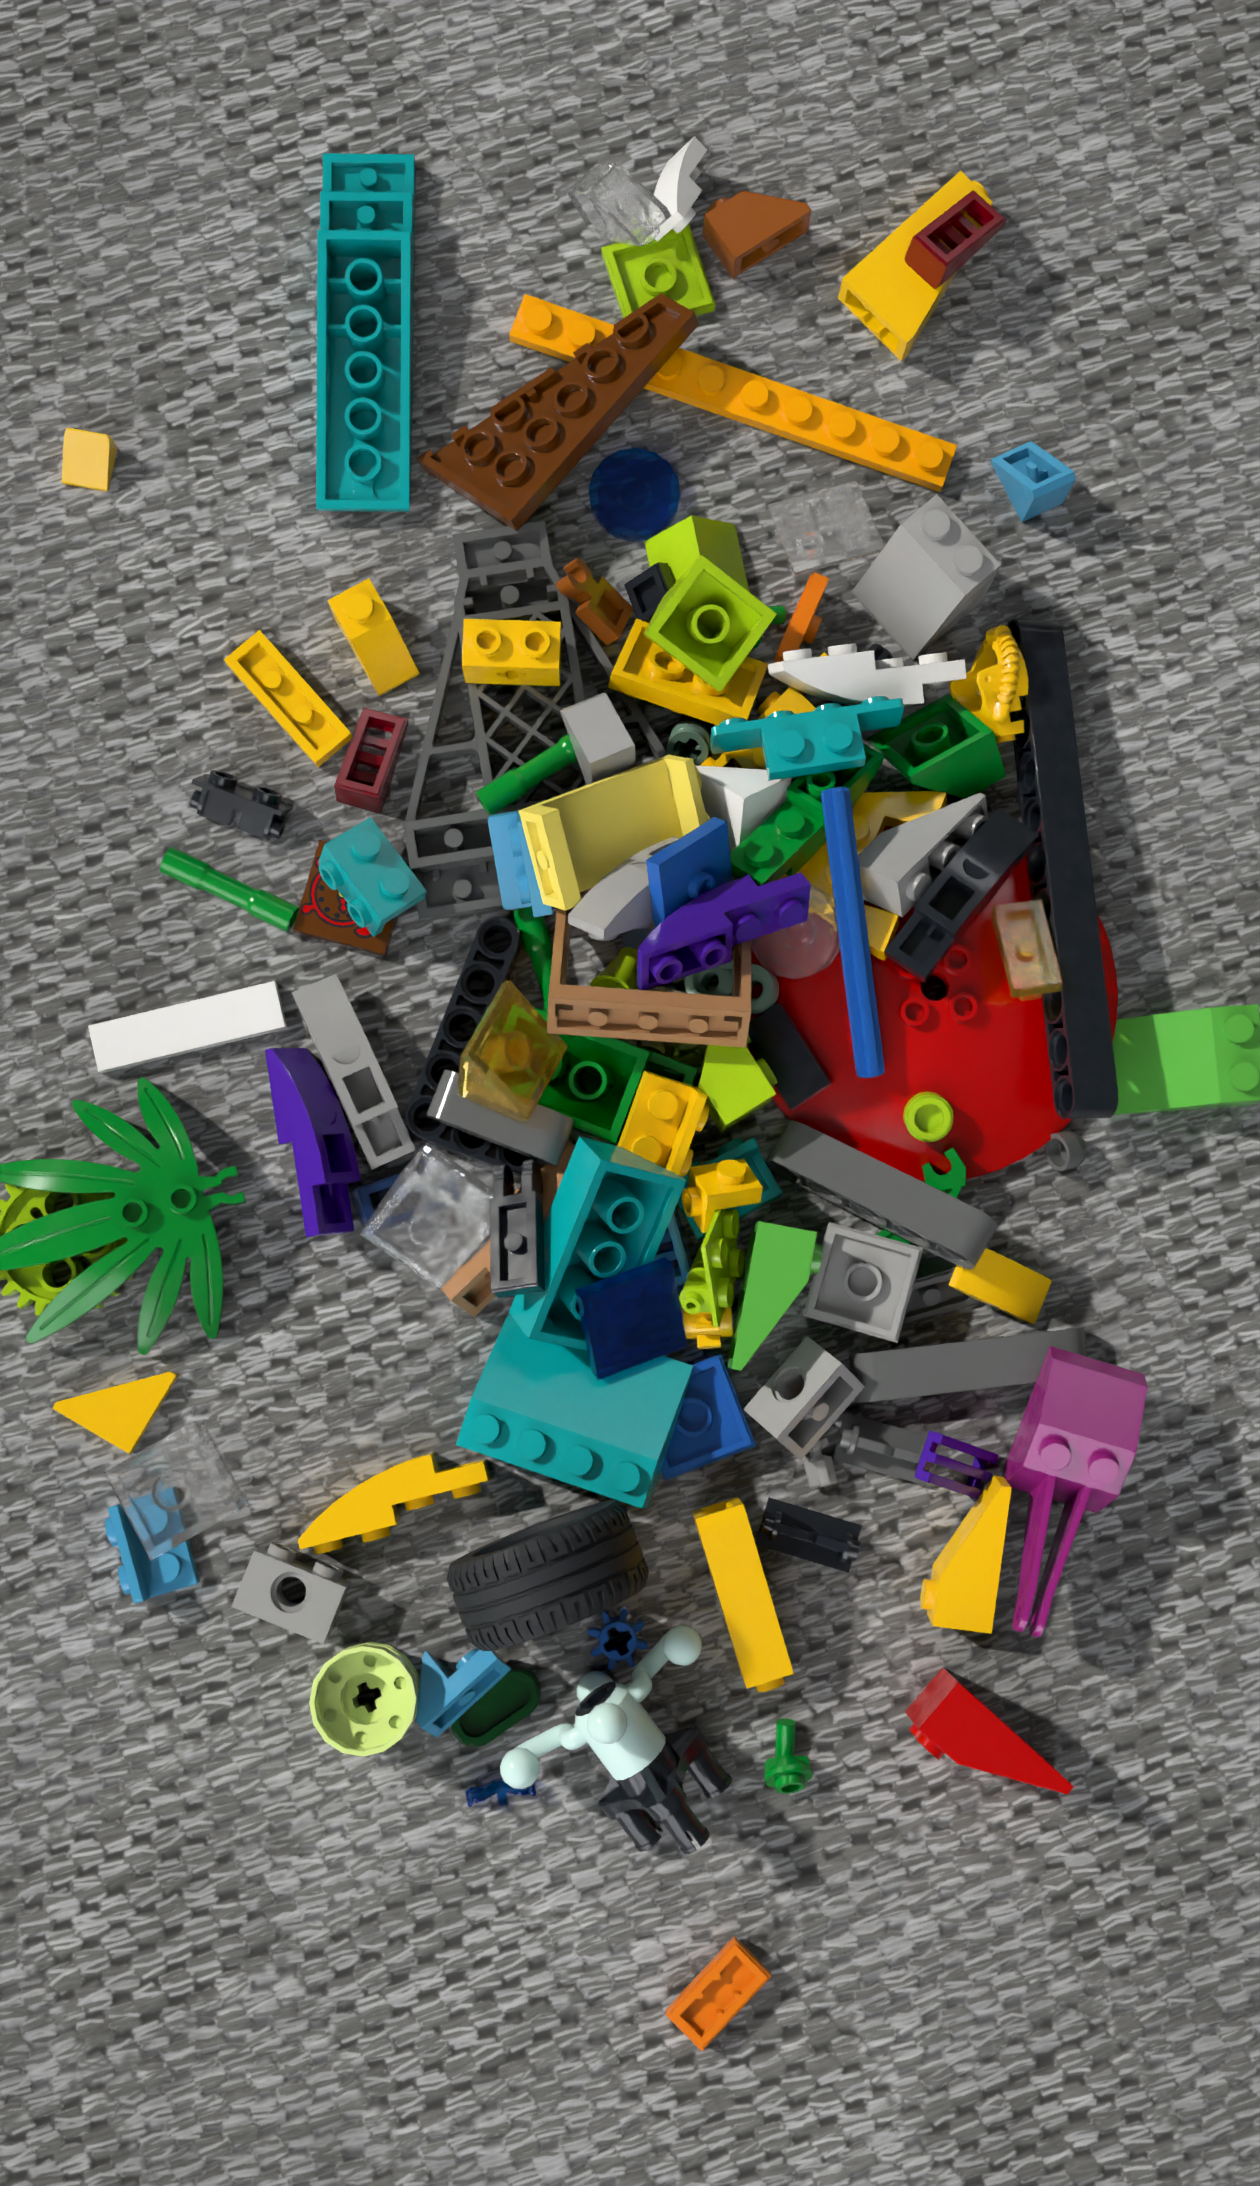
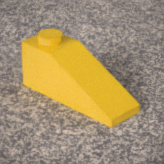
M994 1475L933 1563L931 1580L924 1579L922 1582L920 1607L927 1610L932 1626L992 1634L1012 1489L1002 1476Z

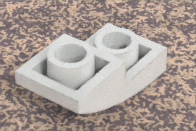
M695 136L667 162L657 182L653 195L650 221L651 235L657 242L671 229L677 234L681 232L696 214L692 205L702 192L701 188L694 182L701 173L696 166L707 149Z

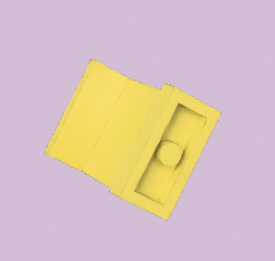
M666 755L519 810L543 904L565 911L574 908L581 900L580 892L594 887L603 877L636 853L674 836L681 838L710 820V817L705 812L700 791L702 788V778L699 770L694 765L693 759Z

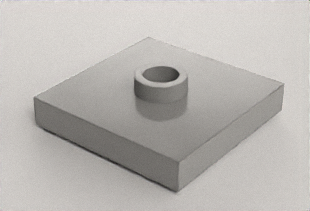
M829 1222L823 1241L820 1269L818 1274L814 1273L803 1316L898 1343L924 1249Z

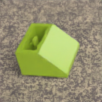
M749 1035L747 1038V1044L751 1042ZM707 1045L697 1088L707 1095L705 1103L709 1104V1115L720 1133H723L768 1105L776 1095L773 1085L777 1083V1080L763 1058L755 1061L747 1045L746 1047Z

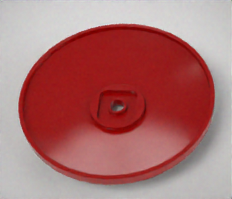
M885 826L883 832L894 827ZM1026 855L984 911L978 912L932 973V976L941 978L946 985V994L943 999L938 1001L929 1000L922 994L921 980L888 957L885 960H881L870 953L885 1067L884 1074L877 1077L860 1078L856 1074L839 936L836 926L816 912L814 914L808 912V921L751 940V964L762 966L776 976L779 983V996L775 1004H783L833 1082L832 1085L794 1110L789 1109L779 1091L773 1085L776 1095L772 1100L789 1121L793 1120L803 1123L925 1183L922 1166L930 1162L934 1171L938 1174L944 1175L950 1171L951 1162L944 1152L954 1147L966 1166V1179L975 1178L1022 1160L1051 1140V1134L1059 1133L1072 1120L1060 1118L1055 1110ZM864 900V905L885 910L879 906H876ZM914 906L903 917L899 916V926L894 938L914 913ZM1097 913L1113 1042L1118 1007L1117 974L1112 949L1103 923ZM761 983L756 984L752 988L751 996L753 999L761 995L763 990ZM751 1014L750 1021H752L761 1014ZM747 1044L749 1052L751 1053L755 1061H758V1058L752 1051L751 1047L749 1046V1044ZM921 1092L940 1094L947 1100L953 1111L954 1119L950 1131L942 1139L934 1142H923L914 1138L904 1123L903 1113L907 1102Z

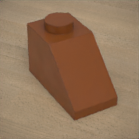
M742 190L730 199L727 197L718 199L708 208L706 214H704L702 236L729 275L734 279L808 232L812 210L804 202Z

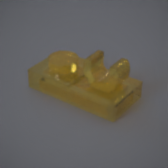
M1033 900L994 905L991 918L1012 998L1020 997V1001L1040 999L1044 993L1059 992L1063 982L1042 901Z

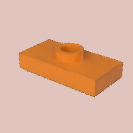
M816 572L810 575L777 650L774 663L784 661L783 652L800 650L804 641L813 644L823 620L822 617L815 614L825 594L829 581L828 577Z
M733 1936L666 2008V2016L703 2051L771 1978V1973Z

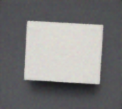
M695 765L702 778V788L700 791L705 812L710 819L716 817L727 821L730 853L786 801V789L791 784V777L768 781L767 770Z

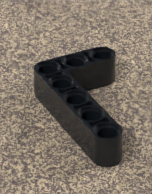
M494 917L483 922L477 930L408 1105L406 1122L411 1132L424 1142L493 1168L497 1165L507 1164L511 1167L513 1175L521 1176L522 1166L512 1165L506 1160L507 1148L486 1140L479 1148L471 1149L462 1144L461 1135L463 1131L441 1123L435 1130L427 1132L420 1130L417 1126L418 1114L424 1108L430 1107L438 1084L435 1083L434 1074L440 1065L445 1063L455 1064L459 1067L461 1075L468 1076L481 1053L519 956L521 944L517 928L506 918ZM503 932L511 937V945L506 951L494 953L487 949L486 941L493 933ZM483 975L493 979L495 985L489 995L475 997L470 994L468 990L469 984L475 977ZM463 1019L472 1020L477 1025L475 1036L465 1042L455 1040L451 1035L454 1024Z

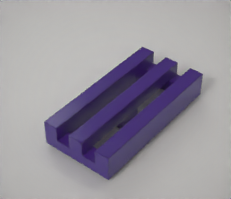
M930 1430L914 1478L978 1499L983 1490L979 1489L982 1480L990 1482L993 1474L985 1471L987 1463L989 1461L996 1464L999 1455ZM940 1444L974 1456L973 1465L971 1466L936 1454L937 1445ZM934 1463L969 1475L967 1484L930 1473L931 1464Z

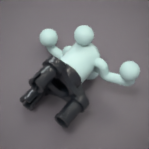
M678 1625L671 1628L637 1664L631 1675V1681L627 1685L613 1682L612 1678L604 1672L591 1671L584 1674L577 1686V1697L580 1704L575 1712V1724L564 1723L554 1726L523 1742L513 1750L508 1751L500 1765V1774L503 1781L516 1789L532 1786L540 1772V1763L537 1758L560 1746L568 1750H574L588 1743L612 1775L598 1804L610 1820L616 1819L638 1851L648 1850L662 1837L660 1834L663 1833V1829L655 1821L663 1823L684 1854H691L697 1851L692 1843L693 1839L687 1831L692 1834L700 1847L706 1843L710 1832L702 1825L685 1802L686 1793L683 1791V1780L686 1771L688 1770L703 1790L706 1798L710 1797L711 1799L719 1796L729 1787L732 1777L724 1770L709 1750V1740L698 1726L663 1734L640 1702L649 1695L652 1689L651 1679L668 1660L676 1665L683 1666L695 1662L702 1649V1640L699 1633L689 1626Z

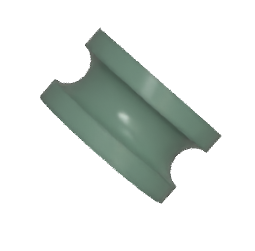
M696 721L678 723L671 731L667 744L668 755L692 758L694 765L700 766L709 754L711 735L705 726ZM690 738L697 742L696 747H691L689 751L681 748L682 742L686 743Z

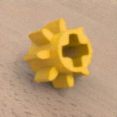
M731 1307L725 1308L719 1327H713L711 1313L698 1312L697 1314H689L683 1310L684 1339H697L698 1349L721 1348L720 1337H733Z

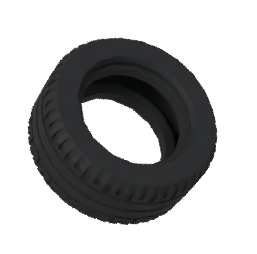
M607 1500L585 1506L505 1536L453 1561L449 1565L446 1579L450 1590L454 1592L452 1596L457 1609H460L459 1616L462 1624L466 1626L465 1631L469 1642L481 1651H493L520 1644L596 1615L632 1597L646 1587L649 1569L645 1558H642L643 1552L640 1544L635 1540L637 1536L633 1525L629 1524L630 1518L626 1508L615 1500Z

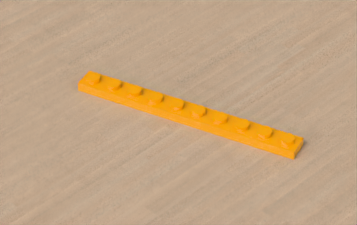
M525 294L509 333L510 342L571 362L576 359L573 354L574 351L586 343L591 347L595 346L613 334L614 325ZM678 348L644 387V389L937 492H941L957 448L956 444L682 348Z

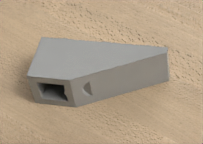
M982 793L975 794L881 832L858 854L863 900L903 917L920 900L959 850L988 820L986 795Z

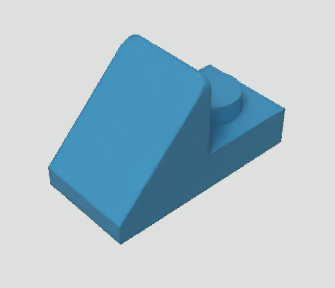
M426 1650L422 1659L416 1713L418 1725L426 1732L438 1738L500 1681L511 1668L494 1650H471L460 1659L456 1666L457 1671L451 1675L439 1659Z

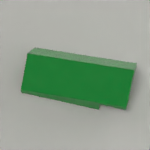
M515 1000L484 1083L562 1113L575 1120L573 1127L618 1143L644 1070L695 1086L699 1069L619 1038L547 1033L548 1012Z

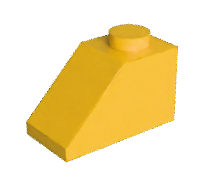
M370 578L328 600L334 619L378 696L419 675V671L390 613Z

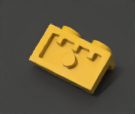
M644 1070L617 1146L684 1178L692 1163L693 1150L689 1149L694 1133L695 1131H702L708 1118L709 1104L705 1103L707 1095L697 1087Z

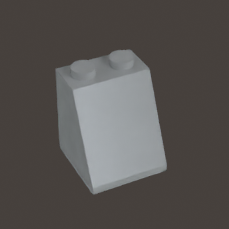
M936 494L900 524L855 586L852 594L901 649L914 660L982 603L1001 564Z

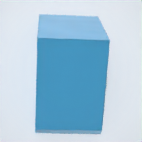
M1032 441L990 459L1021 522L1063 504L1076 481L1075 472Z

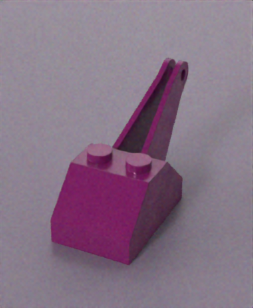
M1049 1346L1002 1473L1012 1488L1029 1493L1018 1597L1013 1617L1014 1631L1022 1633L1028 1623L1037 1588L1052 1500L1064 1503V1507L1033 1606L1029 1633L1037 1638L1042 1635L1045 1628L1052 1598L1084 1510L1099 1513L1119 1496L1137 1451L1148 1389L1144 1374Z

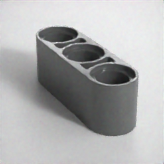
M444 1070L426 1116L443 1124L556 1167L559 1164L575 1124L574 1119L562 1113L449 1070Z

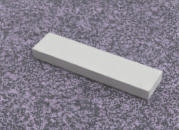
M272 981L89 1025L88 1028L98 1072L106 1073L287 1029L277 983Z

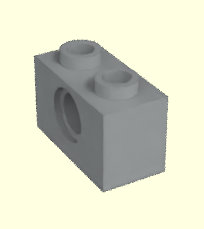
M807 1336L743 1410L799 1460H802L865 1386L841 1362Z
M271 1542L269 1548L260 1546L255 1549L231 1607L324 1644L330 1637L351 1584L350 1581L341 1578L344 1571L337 1566L316 1560L314 1567L297 1561V1551L275 1542ZM296 1577L304 1583L306 1596L303 1601L292 1602L284 1596L282 1584L285 1578Z

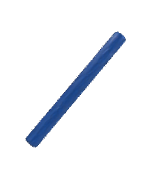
M836 787L822 791L821 802L855 1070L860 1078H872L884 1074L885 1067L850 791L847 787Z

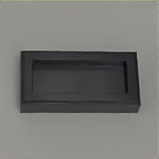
M782 1003L775 1004L750 1021L748 1035L751 1042L748 1044L758 1060L763 1058L772 1070L777 1080L775 1087L790 1110H794L833 1084Z

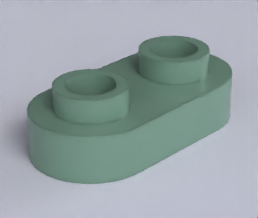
M732 960L729 963L685 977L684 983L687 993L732 996ZM751 964V991L758 983H761L763 987L762 993L758 998L753 999L751 996V1014L758 1015L764 1013L776 1003L779 996V983L771 971L762 966ZM713 976H718L719 984L717 988L710 991L708 988L709 980Z

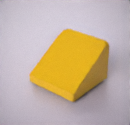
M66 428L63 443L62 483L108 492L118 449L112 437L102 433Z

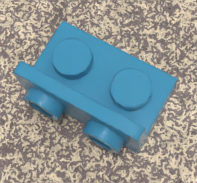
M519 810L490 815L488 817V826L503 908L505 910L532 906L534 917L553 914L552 906L542 902Z
M174 1487L108 1508L110 1517L105 1519L107 1537L112 1547L118 1546L123 1565L118 1567L120 1585L125 1595L131 1594L134 1604L200 1582Z

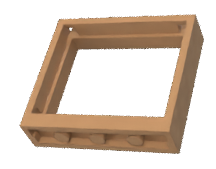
M592 888L580 892L581 899H582ZM557 908L548 995L547 1033L746 1047L751 1017V940L733 946L732 996L566 985L571 925L568 924V916L574 908L566 911ZM654 922L649 929H654Z

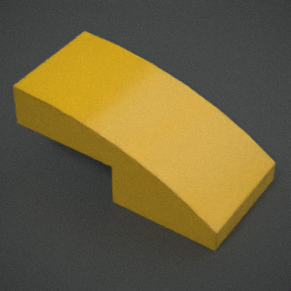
M985 1248L974 1270L956 1265L948 1285L977 1301L992 1305L1019 1320L1035 1325L1052 1280Z

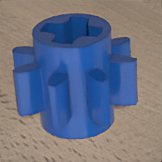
M623 1606L619 1616L610 1617L606 1610L602 1611L601 1618L604 1623L601 1628L595 1626L588 1627V1634L599 1638V1644L591 1649L590 1654L592 1657L604 1653L608 1657V1670H612L615 1667L616 1660L625 1659L628 1665L631 1667L635 1666L634 1656L632 1655L635 1648L641 1650L648 1648L647 1641L636 1638V1632L642 1630L645 1622L643 1619H639L631 1623L627 1619V1606ZM616 1627L619 1632L626 1630L630 1632L626 1636L627 1646L620 1649L617 1644H611L610 1646L606 1644L609 1640L610 1628Z

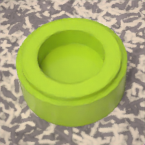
M921 1092L913 1096L907 1102L903 1113L904 1123L909 1133L914 1138L923 1142H934L942 1139L948 1134L953 1125L954 1117L951 1106L943 1096L934 1092Z

